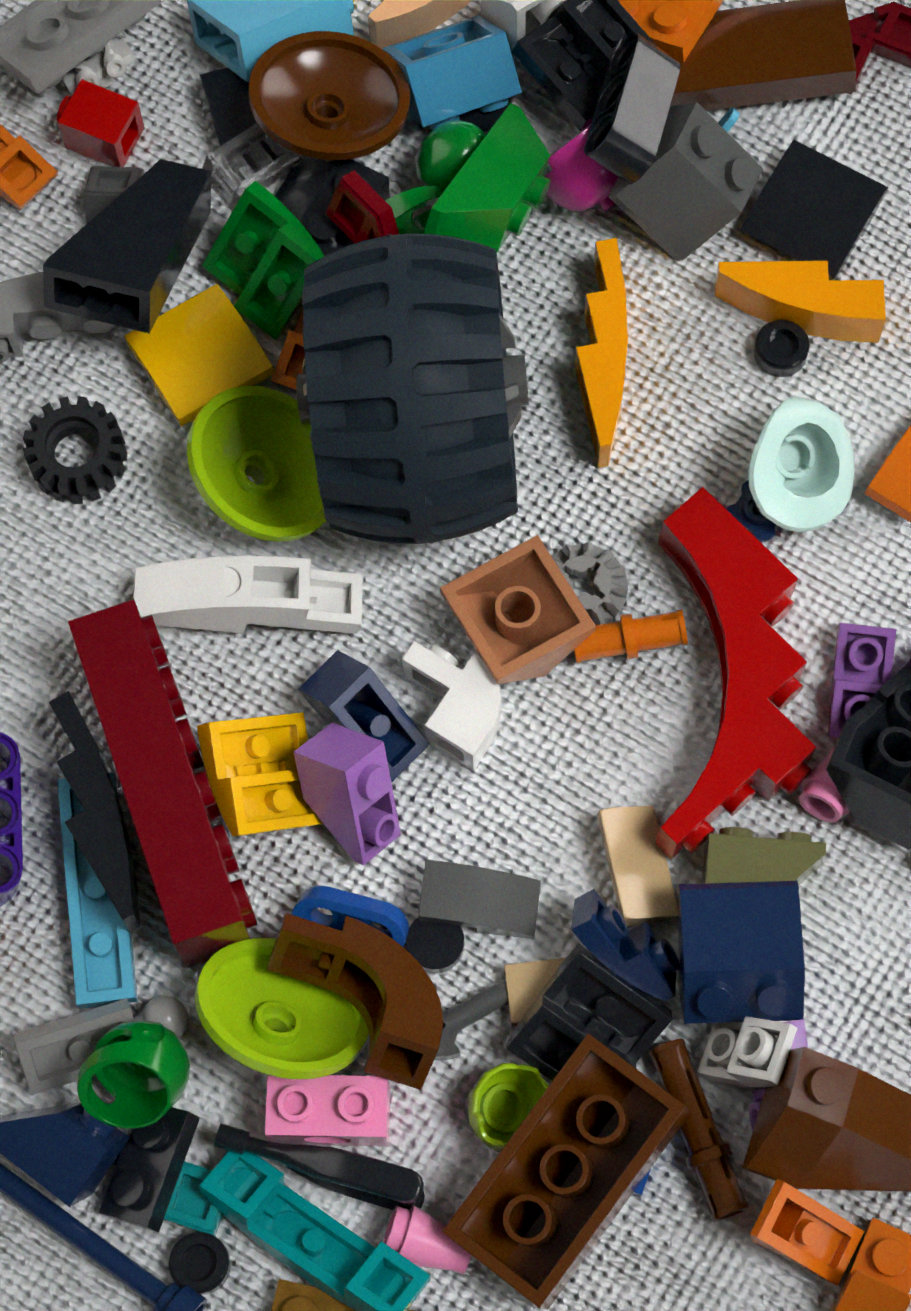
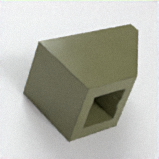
M747 828L719 829V834L709 833L704 851L703 884L797 881L799 885L820 867L826 854V843L812 842L811 835L801 832L778 833L777 839L754 837V832Z

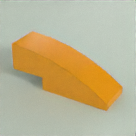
M828 261L718 263L714 286L715 296L747 314L768 323L776 320L794 322L810 336L839 341L879 343L886 321L884 280H829Z

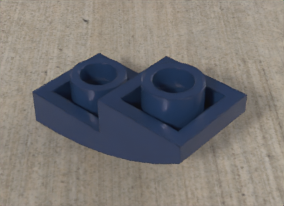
M595 889L574 900L571 930L601 963L632 986L665 1002L675 997L676 973L680 969V963L675 950L665 938L658 940L646 922L628 931L620 911L612 904L607 906Z

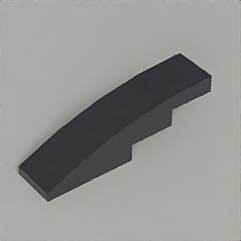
M67 691L48 702L75 748L74 752L58 760L57 764L84 808V811L65 821V824L131 933L140 927L135 865L123 811L104 759L70 692Z

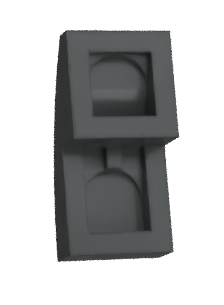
M426 859L418 915L419 921L477 928V933L534 939L541 880L488 868Z

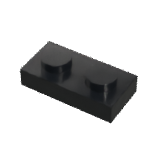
M172 1107L156 1123L146 1127L129 1128L127 1136L130 1138L121 1150L99 1213L159 1233L200 1117L189 1111Z

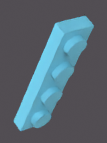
M111 772L109 776L119 800L118 780L115 773ZM66 778L57 779L76 1005L79 1009L101 1007L126 998L129 1003L138 1002L132 932H129L65 824V821L84 811V808Z

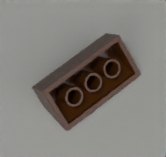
M588 1033L442 1232L538 1308L548 1310L691 1112L687 1106Z

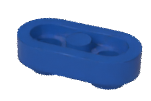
M314 886L305 890L298 898L291 914L337 930H341L345 917L349 916L378 929L402 947L409 932L406 916L395 905L328 886ZM318 908L330 910L332 915L323 914ZM373 922L382 924L388 929H380Z

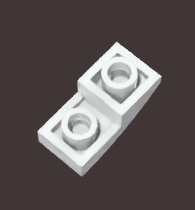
M745 1016L743 1022L714 1023L697 1073L710 1081L748 1087L777 1086L797 1028L789 1023Z

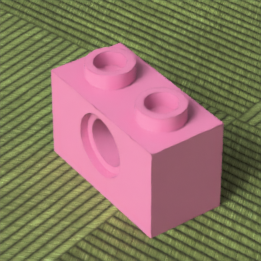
M267 1075L265 1136L268 1141L316 1146L389 1147L390 1083L388 1079L379 1076L328 1075L314 1079H284Z

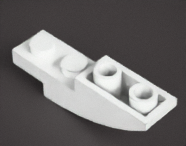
M279 556L192 558L137 567L135 569L133 599L136 602L141 617L152 614L155 624L159 626L244 633L246 624L358 634L362 625L363 574L311 569V559Z

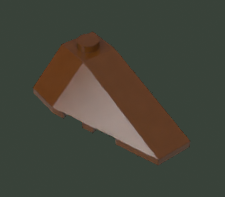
M807 1047L791 1049L779 1084L765 1088L742 1168L774 1181L779 1179L795 1189L911 1192V1094L857 1067Z

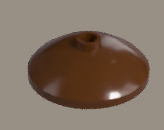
M314 31L297 34L281 40L262 54L254 65L249 80V105L261 129L281 146L311 158L347 160L371 154L386 146L398 135L408 116L410 90L406 76L400 66L380 47L365 39L346 33Z

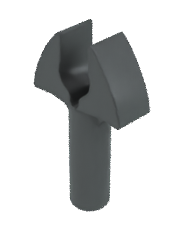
M496 983L450 1010L442 1009L444 1028L442 1029L439 1050L434 1060H449L459 1057L460 1050L455 1044L458 1032L509 1003L507 988L503 984Z

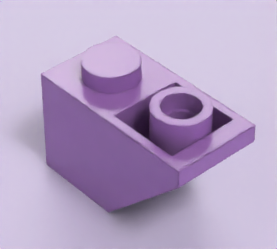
M331 723L294 751L303 799L356 863L364 866L401 835L384 741Z

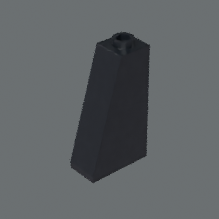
M160 159L46 259L43 265L44 308L150 334L211 213L212 171Z

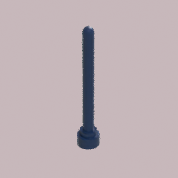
M0 1163V1193L154 1306L153 1311H203L208 1300L189 1285L183 1288L175 1283L167 1286Z

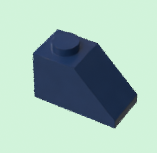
M339 650L298 688L299 692L327 726L335 723L384 741L391 783L430 745L373 670Z
M81 1103L12 1113L0 1117V1154L68 1207L93 1195L130 1138L117 1127L107 1125L92 1117L86 1112Z

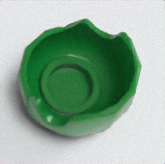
M461 120L449 121L436 126L423 138L415 156L416 176L423 186H440L446 189L485 138L486 134L478 126Z

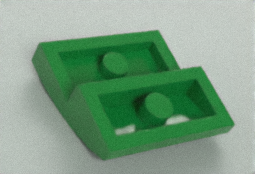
M254 181L243 191L202 267L239 295L234 305L236 310L276 340L281 336L302 301L305 268L324 257V254L310 233L286 206L261 184Z

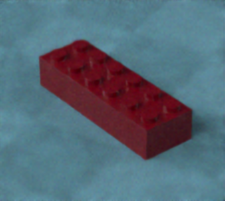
M133 599L70 620L68 624L173 944L185 966L189 968L208 961L217 951L229 944L251 939L247 928L256 926L258 923L242 879L231 882L229 875L240 870L224 825L216 827L212 825V822L222 819L206 772L202 771L196 774L194 770L204 767V763L188 719L185 718L177 721V718L186 716L187 713L170 666H166L170 663L153 615L141 617L136 602Z

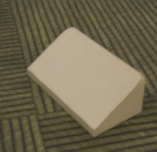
M654 805L612 807L599 810L598 823L616 902L627 928L639 926L645 922L649 924L678 918L679 910L666 855L655 844L659 833V825Z

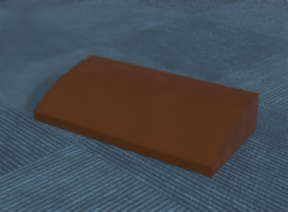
M797 0L717 11L685 62L678 61L681 65L680 73L670 106L697 102L707 111L855 92L856 67L845 0Z

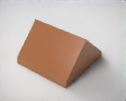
M538 535L440 587L441 595L497 684L546 676L596 630V625Z

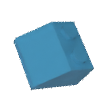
M480 15L382 48L397 62L405 74L410 90L409 113L422 127L429 125L430 129H434L436 126L446 122L460 120V114L477 108L479 112H490L500 109L509 103V97L522 93L506 32Z

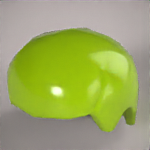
M501 1063L479 1075L470 1090L467 1100L469 1124L481 1142L493 1151H502L549 1087V1084L540 1075L539 1070L523 1064Z

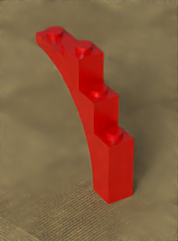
M704 487L699 489L663 521L658 539L659 546L685 575L706 613L718 651L722 688L718 735L710 760L690 795L660 827L655 841L656 846L670 860L684 848L692 854L707 841L709 833H714L715 829L710 824L726 810L733 816L751 800L756 793L751 786L767 801L771 800L781 789L788 795L793 793L813 771L808 764L817 748L779 711L787 706L804 687L799 680L807 661L772 628L793 608L795 602L791 597L798 578Z

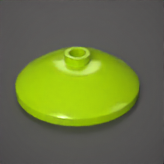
M240 386L219 393L200 410L188 434V465L200 495L223 521L248 536L274 542L292 541L306 537L326 522L318 487L315 456L310 440L311 424H301L298 402L295 398L267 387ZM246 475L250 476L255 483H253Z
M253 938L229 944L217 951L206 962L200 973L195 990V1005L198 1017L211 1039L225 1053L242 1065L262 1074L278 1078L314 1079L328 1076L344 1069L362 1051L369 1035V1029L360 1012L349 1001L328 989L266 970L276 938Z

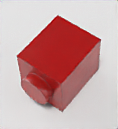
M83 79L80 80L72 96L67 95L64 97L56 118L65 148L111 167H124L145 129L138 101Z

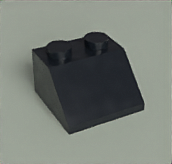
M299 157L276 192L275 197L300 221L325 256L355 244L326 215L327 208L341 177L355 170L384 200L390 198L389 177L353 159L322 160L311 157Z

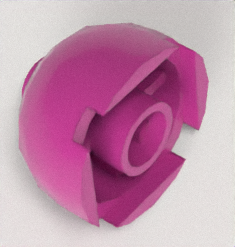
M590 126L549 158L548 164L552 170L543 175L551 180L546 196L555 204L571 211H584L598 203L606 211L615 204L608 196L618 177L584 153Z

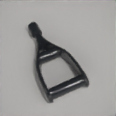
M222 1123L218 1128L214 1141L215 1147L244 1155L246 1151L267 1158L328 1190L390 1210H394L396 1206L410 1210L412 1205L420 1209L424 1203L423 1179L418 1172L410 1168L333 1147L266 1141L251 1137L249 1131Z

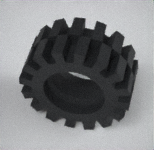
M68 396L58 398L61 408L54 410L49 402L41 407L44 413L42 419L35 414L30 419L29 424L32 432L25 430L23 441L26 445V448H23L24 457L34 480L38 482L40 489L47 495L52 491L55 500L64 503L66 496H70L73 504H83L82 495L90 494L93 502L101 498L99 489L103 486L109 493L116 487L114 476L123 477L125 472L123 461H127L124 437L115 416L111 411L107 414L104 405L98 401H95L91 407L87 397L77 396V405H71ZM77 433L86 434L96 442L94 456L84 465L67 467L55 459V449L58 443L69 435Z

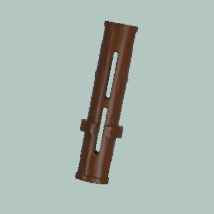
M676 1039L656 1046L648 1054L658 1073L663 1089L687 1106L691 1112L679 1129L689 1156L685 1159V1163L689 1172H695L707 1200L706 1203L713 1222L742 1213L744 1210L749 1209V1205L739 1186L730 1161L734 1154L730 1144L723 1143L721 1135L717 1130L707 1099L690 1061L691 1058L684 1039Z

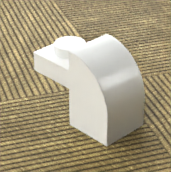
M414 641L402 658L404 677L442 699L425 724L426 739L431 745L474 771L494 741L500 726V686L496 683L476 652L473 653L463 670L458 668V660L443 648L431 645L427 649Z

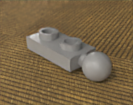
M159 996L152 999L145 1006L141 1015L133 1017L128 999L126 998L13 1034L31 1096L77 1081L82 1064L93 1054L98 1041L106 1032L119 1024L130 1021L159 1022L173 1031L179 1039L188 1026V1013L185 1006L174 997Z

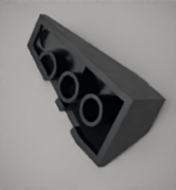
M911 658L891 680H888L860 710L847 720L826 768L856 823L908 850L911 848Z

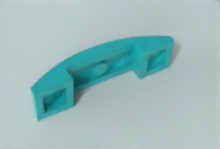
M228 1151L199 1185L200 1192L260 1247L306 1281L356 1311H407L431 1279L430 1274L382 1241L375 1248L285 1185L284 1174L256 1154L245 1151L244 1155Z

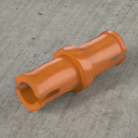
M679 609L676 612L632 619L631 613L620 615L621 621L596 625V630L574 651L576 663L578 664L582 663V661L623 654L627 655V660L639 658L638 652L688 645L683 611Z

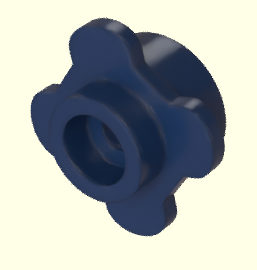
M747 480L741 486L742 494L737 502L729 505L726 509L760 542H768L774 538L777 525L762 514L756 515L753 512V508L758 506L752 497L749 480Z

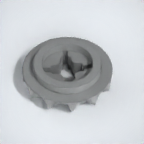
M588 541L577 545L566 544L552 556L572 589L574 583L569 579V575L566 572L582 578L588 572L591 573L594 569H597L593 587L598 591V595L601 598L595 594L592 596L587 592L582 593L578 598L595 625L609 623L619 614L627 598L628 583L625 567L614 557L611 550H605Z

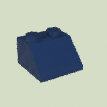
M797 881L679 884L678 959L680 969L678 970V989L684 1024L743 1022L745 1016L771 1021L804 1019L805 963L799 886Z

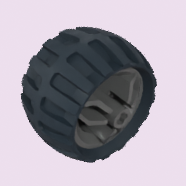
M397 234L369 239L346 246L308 265L304 271V289L302 294L305 358L302 367L303 374H297L296 377L297 402L301 424H311L310 440L315 456L318 487L324 507L325 519L329 523L330 528L371 541L423 544L468 535L497 524L517 513V482L513 432L522 417L521 406L529 405L525 354L507 356L506 352L507 348H516L515 337L503 318L496 249L474 241L451 236Z

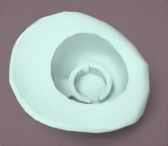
M794 396L782 402L765 422L750 459L748 480L752 497L761 514L774 524L795 532L824 527L840 515L850 500L854 480V453L850 438L841 417L816 400Z

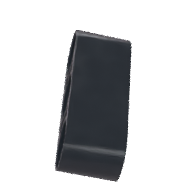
M639 33L630 34L620 44L611 58L584 147L586 156L628 184H633L643 177L655 159L681 67L677 60Z

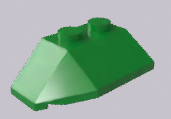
M512 103L509 104L432 206L423 234L444 235L470 240L494 248L496 252L499 251L510 234L515 236L521 234L532 208L537 210L540 207L551 180L543 176L550 154L520 107Z

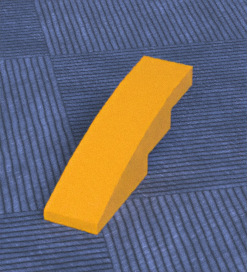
M617 238L595 242L593 266L599 292L586 294L584 312L590 345L576 347L575 373L598 468L609 466L621 415L628 345L626 288Z

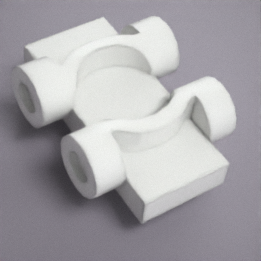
M123 38L116 42L110 40L98 54L87 57L67 72L63 81L71 95H73L81 79L106 88L114 83L117 77L123 75L126 67L136 60Z

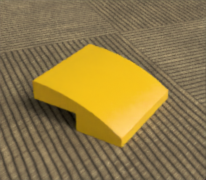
M218 284L158 316L150 334L133 330L124 335L131 352L149 375L158 395L181 427L194 420L200 410L219 393L234 387L254 386L276 374L258 341Z
M304 712L209 722L197 725L200 748L209 783L224 822L233 837L324 824L303 799L294 757V751L308 741Z

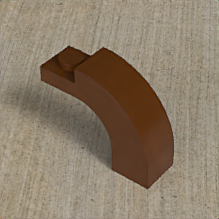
M286 913L266 970L328 989L349 1001L360 1012L369 1029L370 1044L364 1072L421 1090L439 1050L443 1014L436 988L420 963L404 947L388 935L349 916L345 917L341 930H337Z

